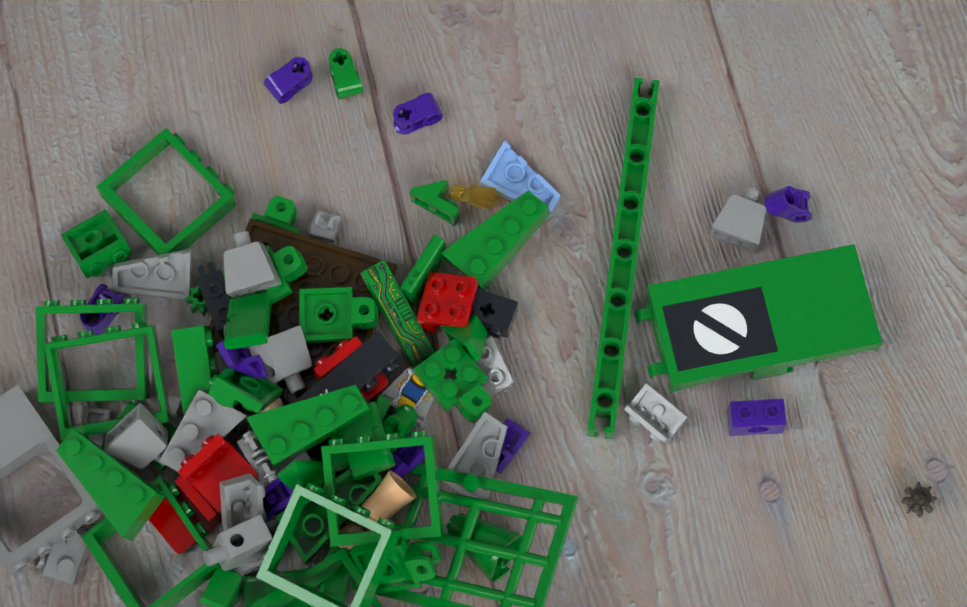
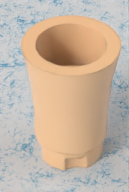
M389 471L380 485L362 504V507L370 510V516L377 520L379 517L389 520L401 508L414 500L416 494L399 475Z

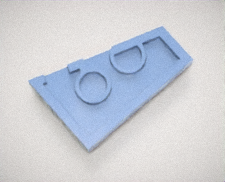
M505 140L480 181V186L510 201H514L529 190L549 207L550 213L553 212L560 199V194L540 174H536L527 165V162L511 149V146Z

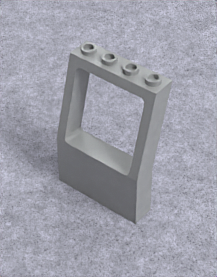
M16 385L0 396V480L44 450L49 449L81 496L82 503L13 552L10 551L0 535V561L11 574L15 572L20 573L30 566V561L38 556L42 557L50 553L54 548L53 545L61 540L65 541L73 537L77 533L76 529L85 523H93L100 517L99 513L102 512L56 452L60 443L19 385Z

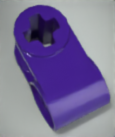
M295 57L265 79L264 86L279 104L286 103L312 82L313 74L310 70L309 62L303 57Z
M424 93L415 99L396 106L393 112L394 129L398 133L406 135L439 122L443 118V114L433 94Z
M786 186L767 194L765 197V207L773 216L785 218L795 223L807 222L812 219V213L809 212L808 204L811 196L808 191Z
M102 283L96 288L87 305H97V299H113V304H124L123 299H126V296L124 294L118 295L109 290L106 284ZM120 312L81 313L80 320L86 331L94 330L95 335L105 332L104 328L109 327L113 319ZM92 318H100L97 323L89 324V321Z

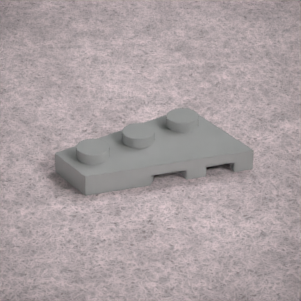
M193 248L115 263L113 266V291L185 299L191 296L189 288L192 287Z
M199 389L163 453L160 462L178 471L182 468L181 463L186 457L191 454L195 455L202 449L201 444L211 435L216 436L218 433L225 437L248 415L234 407L229 408L218 404L208 393Z
M485 411L447 470L494 479L508 426ZM443 481L463 495L485 500L489 499L490 490L485 491L478 488L474 492H469L461 484Z

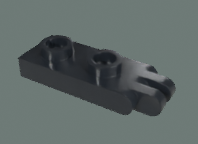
M209 262L207 265L210 273L205 274L201 265L197 267L201 277L196 278L219 334L224 332L228 304L230 299L233 298L226 294L225 278L221 269L215 270L213 263Z

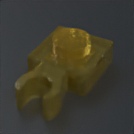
M452 185L451 200L469 201V204L481 209L495 207L496 188L470 185V188L460 185Z

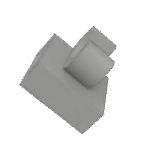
M316 210L309 236L335 243L342 221L341 216Z

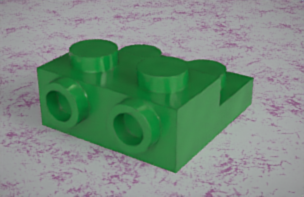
M106 209L61 234L86 279L91 276H100L105 268L114 263L124 262L127 256L132 253Z
M226 367L221 374H215L207 386L210 389L208 395L213 397L218 404L232 408L240 402L246 410L256 412L257 414L279 399L284 390L266 378L259 379Z

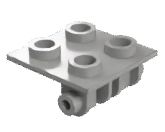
M493 336L485 341L481 359L477 362L474 361L488 377V381L482 387L490 397L502 390L503 392L512 390V384L515 383Z
M249 431L242 436V439L237 441L250 466L258 473V480L263 484L264 488L278 478L277 473L294 460L311 461L305 451L280 467H276L270 461L255 432Z

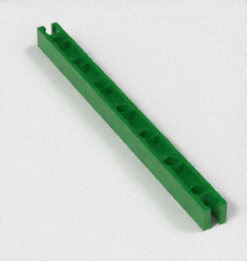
M634 77L588 422V437H597L594 421L595 417L599 416L609 418L610 420L609 427L604 429L606 439L613 440L660 80H652V87L648 90V94H651L652 97L649 99L638 96L644 79ZM643 110L646 111L648 114L642 116L639 115L637 112ZM638 156L642 161L634 162L631 160V157ZM632 203L636 205V208L627 209L624 205ZM627 251L630 253V256L623 258L618 255V252ZM620 299L624 302V305L617 307L611 301ZM608 348H613L618 354L611 357L606 355L604 351ZM601 398H607L612 404L609 407H602L597 401Z

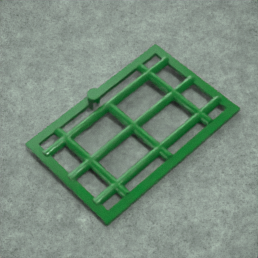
M418 464L407 473L420 476L418 485L408 484L415 492L416 498L411 502L404 525L395 523L394 528L415 526L424 498L429 499L426 465ZM438 468V476L441 481L461 484L469 492H474L480 488L485 491L490 490L534 499L532 508L528 509L440 490L441 502L469 507L460 537L444 534L441 537L420 538V540L433 541L434 543L456 548L447 577L435 575L433 579L423 581V584L442 588L440 597L436 598L407 590L384 592L375 595L422 607H474L450 601L453 591L501 602L499 607H511L512 605L519 607H544L579 497ZM545 502L563 505L561 514L556 515L542 512ZM480 510L527 520L518 550L471 540ZM538 522L556 526L547 556L529 552ZM409 539V540H404L405 543H406V545H407V547H408V544H409L410 539ZM467 550L514 561L505 591L457 580ZM525 563L543 567L534 598L515 594ZM353 582L351 588L357 591L358 587L355 584V582Z

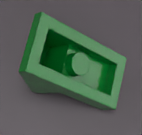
M448 180L411 189L410 198L414 204L453 226L460 219L458 206L450 199L445 198L443 200L449 190Z
M476 315L469 319L468 325L464 328L439 325L449 341L455 338L474 361L477 362L481 359L487 331Z
M217 567L201 596L200 603L210 607H233L241 600L244 592L243 589L239 588L242 575L230 570L224 571L221 567Z

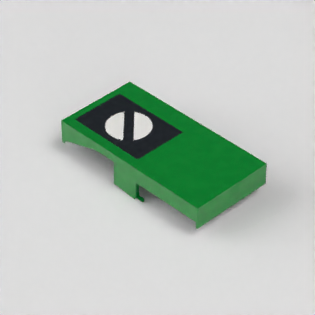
M855 244L648 285L646 294L648 308L640 309L634 313L637 324L646 320H651L661 362L653 363L647 367L649 378L656 375H666L670 394L721 378L752 372V380L779 376L784 373L793 372L791 366L871 350L877 352L882 344Z

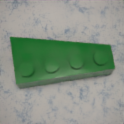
M528 190L443 250L441 255L462 275L475 277L478 281L477 287L485 291L551 215L549 207Z
M203 325L171 330L184 415L199 389L209 393L208 383L218 373L217 359L214 357V337L211 326Z
M353 385L246 418L272 464L280 467L372 413V410L359 388Z
M75 429L70 431L56 450L122 538L133 541L166 497L111 454L104 451L102 447L85 434Z
M349 469L335 478L336 495L347 499L346 505L355 508V505L362 507V504L383 480L378 473L354 480ZM324 485V486H322V488H323V492H322V493L326 495V493H325V485ZM311 500L305 503L289 540L305 566L330 540L327 508ZM285 511L275 516L278 523H280ZM338 514L339 528L341 529L349 519Z

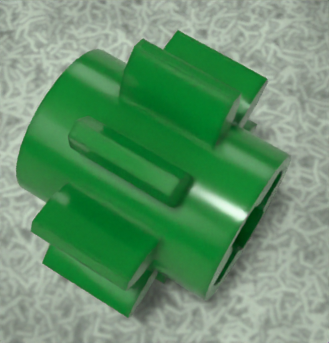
M199 286L195 288L190 287L191 296L186 297L185 300L187 304H192L190 307L192 313L198 310L205 317L206 312H209L204 299L203 302H199L203 297Z

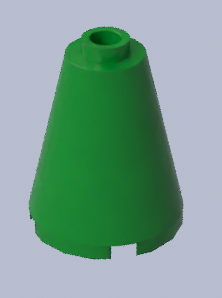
M460 513L457 516L453 515L446 525L448 535L460 537L467 514ZM477 519L471 540L518 550L522 535L502 526ZM469 550L466 552V556L493 582L501 580L510 571L506 567L511 561L509 559Z

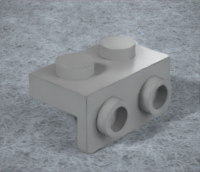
M649 382L643 386L632 402L623 408L628 413V419L638 426L642 424L649 430L647 434L658 443L661 441L664 443L669 442L689 418L684 411Z
M250 473L220 482L223 531L258 515L262 516L264 522L266 521V512L263 508L265 489L261 482H258Z
M79 528L76 529L77 533L73 537L65 541L61 540L53 545V550L47 555L38 556L34 565L37 568L35 575L39 577L45 576L68 585H73L86 547L81 536L87 531Z

